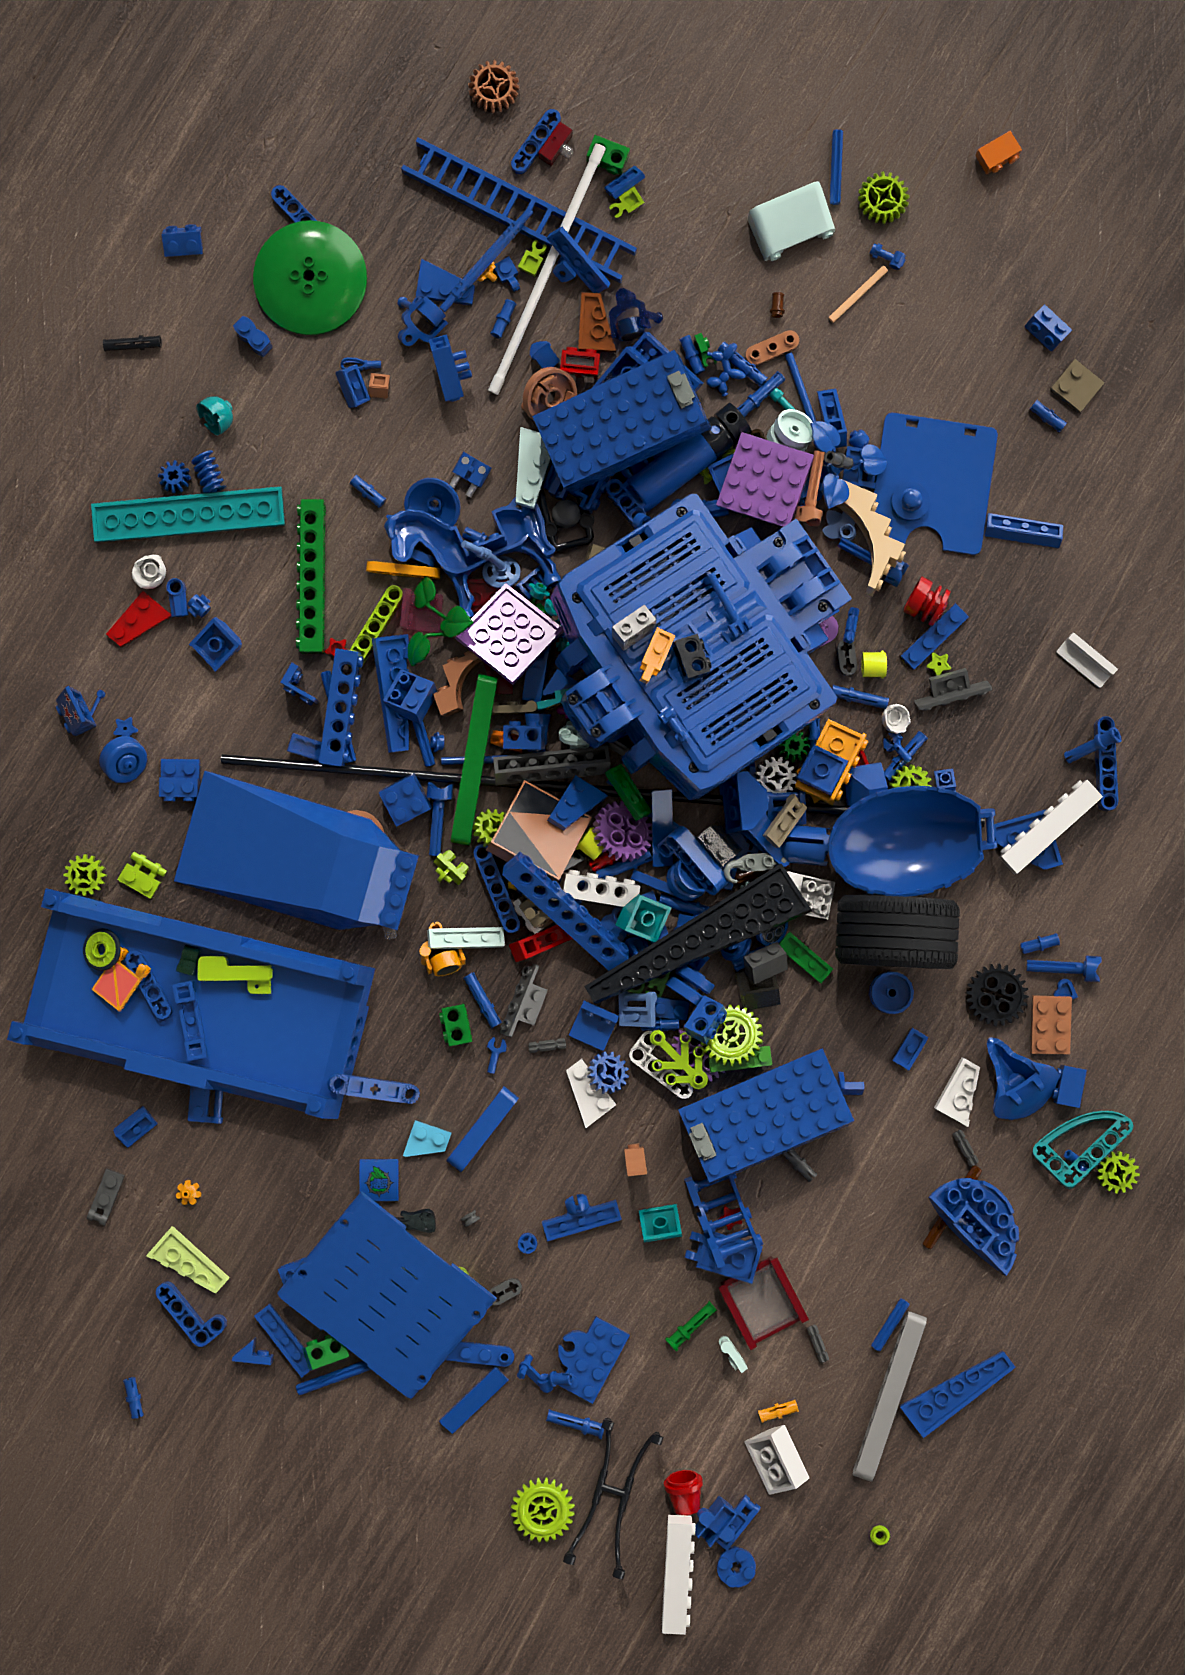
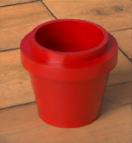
M681 1470L670 1474L664 1480V1489L670 1497L674 1512L677 1515L686 1516L698 1512L700 1509L701 1487L703 1486L702 1476L692 1470Z

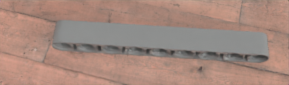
M907 1311L853 1469V1476L870 1482L874 1479L926 1325L927 1317Z

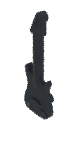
M421 1209L415 1212L401 1211L400 1215L403 1217H395L406 1226V1231L418 1230L432 1233L436 1229V1218L434 1212L430 1209Z

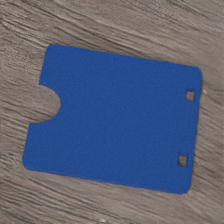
M898 413L886 415L880 450L886 457L887 467L882 473L876 475L874 493L877 494L876 502L879 503L875 512L891 519L890 527H892L889 535L890 538L905 544L908 535L914 529L928 527L936 531L940 536L943 551L976 555L981 551L998 433L994 428ZM906 420L918 422L917 428L906 426ZM965 429L976 430L975 436L964 435ZM907 482H915L922 485L930 497V505L927 512L921 518L912 521H905L896 515L891 504V498L896 488Z

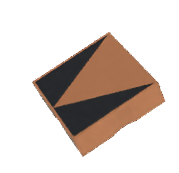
M524 780L486 850L507 862L521 852L529 856L538 868H542L552 881L558 882L592 817L584 814L567 829L561 830L547 821L560 799Z

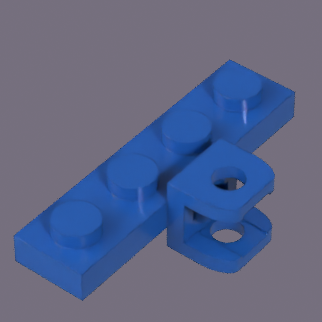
M563 226L547 236L546 239L561 255L558 265L553 269V273L561 282H567L575 278L577 274L593 293H599L609 287L610 282ZM560 271H564L566 275L560 274Z

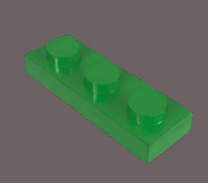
M622 764L609 769L605 773L635 821L652 813V810Z
M788 932L779 943L786 954L820 984L832 972L833 968L791 932Z

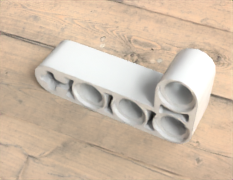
M645 1031L629 1052L631 1061L682 1099L689 1098L693 1093V1088L689 1083H679L683 1087L688 1085L687 1090L689 1091L687 1094H680L681 1090L677 1086L673 1089L671 1087L674 1085H668L664 1082L663 1076L666 1073L680 1076L672 1069L649 1071V1062L659 1059L651 1054L656 1045H648L644 1042V1037L652 1031ZM656 1034L655 1041L658 1042V1036ZM636 1049L643 1051V1057L640 1060H635L632 1057V1053Z

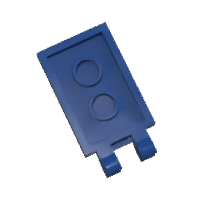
M691 1232L690 1239L699 1241L700 1244L697 1253L686 1250L685 1258L697 1261V1268L753 1283L761 1254L758 1253L755 1246L726 1256V1259L723 1260L725 1266L717 1268L705 1235ZM712 1232L714 1238H722L724 1236H727L717 1232ZM739 1239L734 1242L723 1245L722 1247L723 1249H725L727 1247L744 1242V1240Z

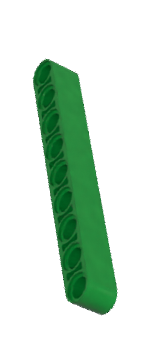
M478 675L451 843L470 846L498 677Z

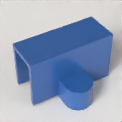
M718 1496L709 1509L701 1508L698 1510L697 1518L699 1521L695 1525L697 1538L702 1536L710 1548L718 1537L725 1542H731L735 1537V1533L729 1525L737 1516V1512L730 1503Z

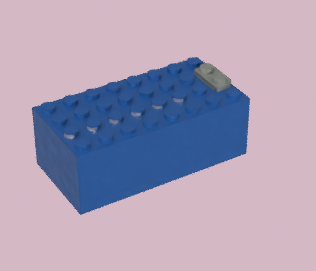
M675 350L532 416L563 488L571 493L712 429L685 366Z
M823 1048L679 1109V1114L709 1185L849 1126L854 1122Z

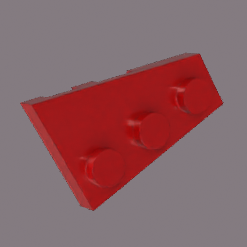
M142 591L106 635L120 647H123L149 629H153L159 623L171 618L172 615Z

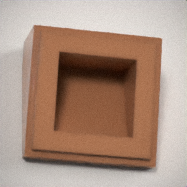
M371 373L369 382L370 397L388 398L390 375Z

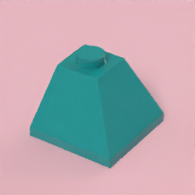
M638 894L622 908L615 925L627 932L656 942L665 925L671 907Z

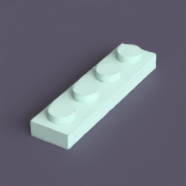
M503 927L438 928L427 930L428 947L430 949L503 948L505 946Z

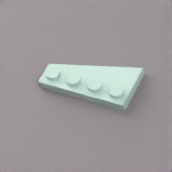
M520 427L516 504L534 509L551 458L540 433Z

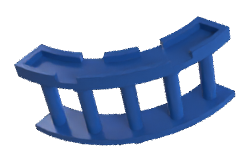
M736 1174L713 1183L716 1184L729 1179L733 1193L706 1203L705 1201H700L697 1192H700L702 1188L710 1186L708 1180L704 1179L697 1182V1180L693 1181L692 1177L684 1179L694 1207L699 1208L700 1212L696 1214L710 1251H712L717 1268L725 1266L723 1260L726 1259V1256L753 1246L756 1247L758 1253L762 1252L760 1246L763 1245L760 1234L756 1235L749 1219L752 1216L749 1208H745L734 1181L737 1178ZM737 1200L741 1212L713 1222L712 1220H707L705 1213L708 1210ZM742 1219L745 1220L746 1229L722 1238H714L712 1232H715V1229ZM751 1235L752 1239L727 1247L725 1249H723L722 1247L723 1245H726L728 1243L734 1242L736 1240Z

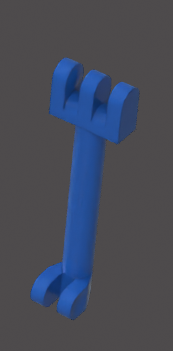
M713 572L704 577L703 581L705 585L711 583L733 622L727 627L733 637L736 638L739 636L736 628L743 634L746 632L743 624L747 630L752 629V625L746 616L741 619L739 618Z

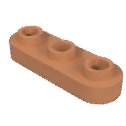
M785 331L749 347L746 351L745 359L751 364L753 363L758 366L796 349L799 344V336L794 331ZM791 337L793 342L789 343L786 339ZM773 344L776 346V349L771 350L769 346ZM757 352L759 356L754 358L752 353Z

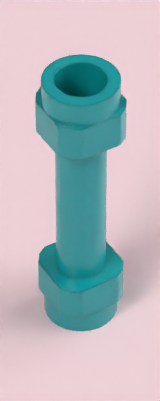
M775 388L769 394L771 399L775 403L778 402L785 410H796L783 397L784 393L778 388Z

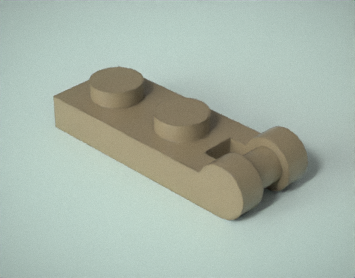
M532 700L523 705H518L516 701L507 702V705H499V702H494L492 715L533 714L537 711V704Z
M795 794L788 796L785 805L763 836L775 848H780L806 811L807 806L804 803H800Z

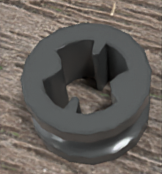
M476 1210L461 1218V1221L465 1222V1227L480 1219L475 1214Z

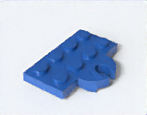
M595 1316L587 1332L573 1330L562 1337L563 1340L573 1342L574 1348L571 1351H566L559 1344L558 1356L562 1364L567 1367L565 1373L573 1374V1383L571 1386H559L593 1404L630 1334Z

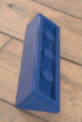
M988 513L985 536L1059 548L1063 539V525Z
M653 789V867L672 866L673 854L668 858L664 857L657 848V845L673 832L672 789Z
M495 1366L439 1419V1422L453 1434L509 1379Z

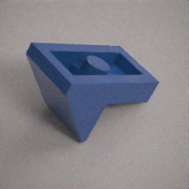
M255 1337L232 1357V1361L271 1365L274 1354H269L267 1350H258L255 1353Z

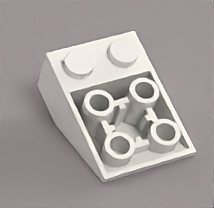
M787 871L812 909V912L805 915L828 920L835 882Z

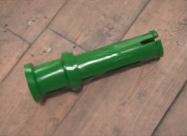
M708 1301L686 1324L678 1326V1330L670 1337H666L665 1340L677 1352L679 1350L678 1347L686 1340L689 1341L692 1337L691 1334L714 1314L717 1309Z

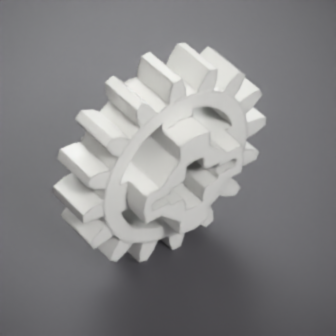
M771 757L770 762L764 760V766L758 765L760 772H755L759 776L756 780L767 789V792L786 793L787 790L793 791L791 784H796V781L792 780V778L797 776V774L791 772L794 766L788 767L789 761L782 763L781 757L777 761L774 757ZM779 766H781L782 768H784V770L786 771V773H783L782 771H780ZM770 767L768 774L764 776L766 769ZM775 775L783 776L776 781L768 780V778H772ZM787 780L786 785L782 788L783 782ZM765 783L770 784L773 790L769 789Z

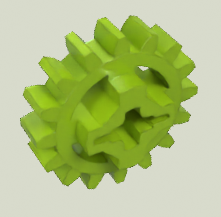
M910 764L909 769L907 766H902L903 771L897 769L898 775L892 776L891 778L894 779V782L889 784L894 788L931 786L928 785L931 778L925 777L928 774L927 771H922L921 767L917 766L915 768V765ZM912 773L917 774L920 778H914Z
M487 809L485 813L481 812L475 819L472 829L476 831L473 835L479 836L477 842L483 841V847H486L491 842L496 830L504 819V812L498 814L497 809H495L491 813Z
M87 854L83 855V859L77 855L76 861L69 860L71 866H65V869L69 871L63 874V876L68 877L65 884H71L69 890L76 889L75 894L77 895L82 891L83 896H87L88 891L91 895H94V889L100 891L99 884H105L102 877H107V874L102 873L106 868L99 866L102 861H94L95 856H91L88 859ZM84 862L90 863L87 867H83L80 864ZM74 871L76 872V874H75V879H73V872H74ZM82 871L88 872V879H82V877L84 876L82 874ZM84 883L90 885L88 888H81L79 886H82Z
M1118 1151L1117 1155L1111 1152L1110 1157L1107 1156L1104 1162L1099 1163L1101 1168H1096V1171L1101 1173V1175L1097 1176V1179L1103 1180L1100 1185H1107L1106 1190L1111 1191L1113 1188V1192L1117 1194L1119 1189L1122 1193H1126V1187L1133 1189L1131 1183L1137 1184L1134 1177L1140 1175L1135 1172L1139 1168L1138 1165H1133L1135 1159H1129V1154L1127 1153L1122 1156L1121 1151ZM1118 1159L1125 1161L1128 1165L1122 1166ZM1116 1168L1121 1170L1119 1176L1114 1175V1172H1117ZM1108 1179H1115L1117 1185L1111 1184Z

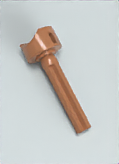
M814 451L805 506H798L795 514V519L797 518L800 522H806L809 526H820L822 510L816 508L825 452Z

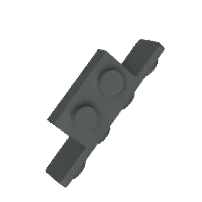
M963 668L930 677L929 683L932 695L914 700V703L918 710H929L933 706L948 705L951 701L966 700L973 695H984L992 690V686L988 681L970 685L967 669Z
M527 962L523 968L520 982L515 988L514 997L508 1006L507 1015L501 1024V1034L511 1038L518 1020L534 1026L548 991L533 984L539 968L538 965Z

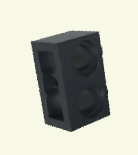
M698 633L673 642L672 648L684 682L707 676L712 668L711 662L705 656L703 651L705 650V645L702 638L699 639ZM685 644H691L694 647V652H688ZM692 663H698L701 670L695 671L692 668Z

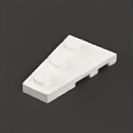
M581 1058L566 1071L585 1128H587L616 1106V1103L607 1092L602 1094L601 1088L596 1091V1084L590 1085L593 1080L592 1078H587V1076L591 1072L587 1070L588 1066Z
M961 1058L934 1108L968 1127L980 1067L965 1058Z

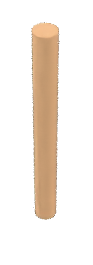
M882 266L828 317L829 320L834 323L888 272L887 268Z

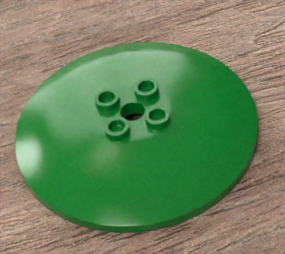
M300 221L279 229L264 243L255 261L253 284L260 306L277 325L296 334L320 335L338 329L357 312L367 288V270L358 246L341 229L320 221ZM308 271L314 273V278L311 281L304 279V274Z

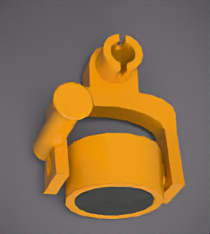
M435 922V924L432 923L429 929L442 928V925L439 922ZM428 941L423 943L419 950L421 964L426 965L428 975L432 974V969L435 976L452 974L461 969L466 961L462 949L439 953L429 961L431 949L428 947Z

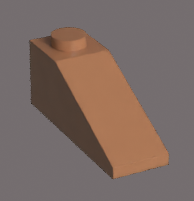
M639 1143L628 1144V1148H624L627 1176L647 1174L644 1147H639Z

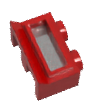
M567 347L566 350H562L560 369L567 373L575 374V377L590 375L594 376L595 380H598L600 354L596 353L597 351L594 349H585V352H580L575 347Z

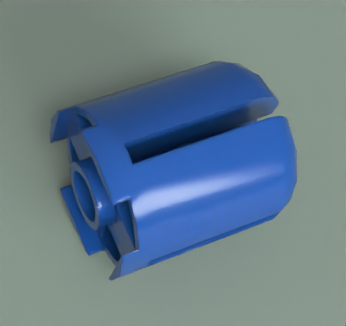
M795 825L782 844L784 858L790 861V863L827 866L828 862L824 861L828 854L830 835L826 833L829 832L830 828Z

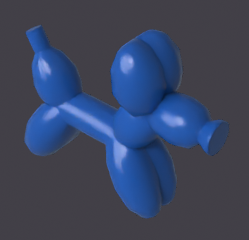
M736 343L728 345L723 353L720 351L707 352V356H711L716 361H721L724 371L720 374L719 378L710 377L706 381L709 387L715 388L718 386L719 392L722 393L721 396L728 395L725 382L730 377L734 379H744L746 377L743 371L731 369L729 358L737 350Z

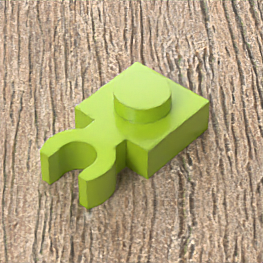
M633 186L619 196L621 202L612 203L609 208L610 210L613 207L619 208V212L614 215L615 218H618L622 215L623 210L626 209L630 213L645 202Z
M537 240L532 243V252L526 250L518 265V269L534 277L544 261L540 255L544 254L547 249L545 244L542 249H537Z

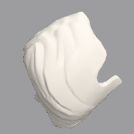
M159 555L142 557L135 562L132 570L134 582L144 589L158 587L166 575L165 565L162 557Z

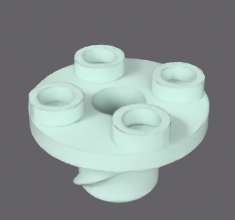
M567 721L566 725L559 730V739L563 743L569 744L570 749L589 747V744L582 739L571 721Z

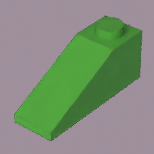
M759 1046L760 1051L753 1050L755 1057L748 1055L749 1062L742 1059L741 1066L737 1060L732 1067L730 1061L724 1066L722 1059L717 1064L715 1061L716 1056L712 1059L709 1058L710 1072L772 1065L770 1046Z

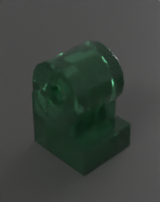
M185 945L176 971L196 976L201 948Z

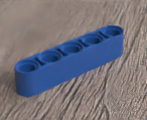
M1105 716L1096 720L1094 723V737L1098 733L1103 734L1107 732L1101 729V721L1107 722V731L1111 727H1115L1113 719ZM1116 743L1109 745L1108 750L1098 749L1095 751L1096 788L1103 796L1097 804L1102 811L1113 810L1118 805ZM1103 759H1107L1110 762L1109 769H1105L1102 766ZM1104 778H1108L1111 781L1109 788L1104 787ZM1105 797L1111 799L1112 805L1110 807L1104 805Z
M478 845L474 849V857L505 931L515 933L520 928V920L493 854L488 852L486 858H479L477 855L480 848L487 849L488 846ZM487 866L495 868L493 876L485 875L484 871ZM496 883L502 885L503 889L500 894L492 892V886ZM502 901H507L510 905L507 912H502L499 909V904ZM509 919H514L517 922V927L514 930H509L506 927V922Z
M504 1086L446 1161L459 1172H462L519 1097Z

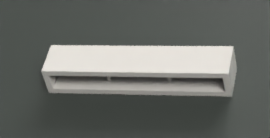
M1079 780L1071 787L1073 791L1069 795L1065 793L1057 800L1059 802L1058 805L1055 807L1050 806L1043 812L1045 816L1041 820L1037 818L1029 825L1031 828L1026 833L1022 831L1015 837L1016 842L1012 846L1008 844L1000 851L1002 855L999 856V859L1013 874L1019 873L1103 797L1088 780L1083 782Z
M668 1515L662 1610L663 1634L686 1635V1627H690V1615H687V1609H691V1597H688V1590L692 1591V1578H689V1572H693V1560H690V1554H694V1542H691V1535H695V1523H692L691 1516Z

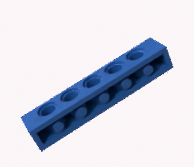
M335 649L319 763L335 766H345V763H348L349 752L347 751V746L351 744L352 740L350 726L354 724L355 714L352 712L353 706L357 705L358 695L355 692L361 680L358 672L359 668L363 666L364 659L361 656V652ZM346 664L352 667V672L349 675L343 672ZM344 683L349 686L347 694H343L340 690L341 685ZM341 702L346 705L344 713L338 711V704ZM338 721L342 722L344 726L341 732L335 730V724ZM335 740L341 744L339 751H335L332 748V743Z

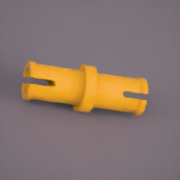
M795 1399L780 1405L776 1403L774 1404L775 1406L767 1409L758 1410L762 1423L775 1418L782 1419V1416L799 1412Z

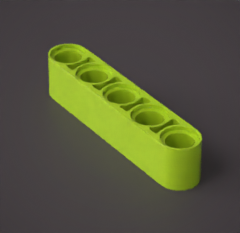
M394 585L387 588L350 648L351 651L361 652V656L364 657L363 665L373 650L372 639L382 636L404 599V594L398 586ZM393 591L400 593L399 598L396 600L390 599V593ZM383 607L390 609L387 616L380 615V610ZM374 623L380 625L377 632L370 631V626ZM362 640H369L370 645L368 648H360Z

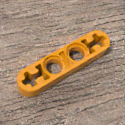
M367 561L366 572L440 579L441 573L439 568L377 561Z

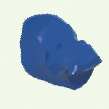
M989 1038L987 1040V1049L995 1067L997 1092L993 1104L994 1115L997 1118L1014 1120L1035 1113L1044 1106L1054 1093L1060 1077L1058 1071L1050 1065L1036 1063L1014 1053L1008 1045L999 1039Z

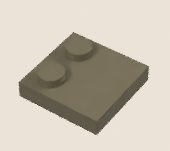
M1075 359L1050 390L1080 413L1104 382Z

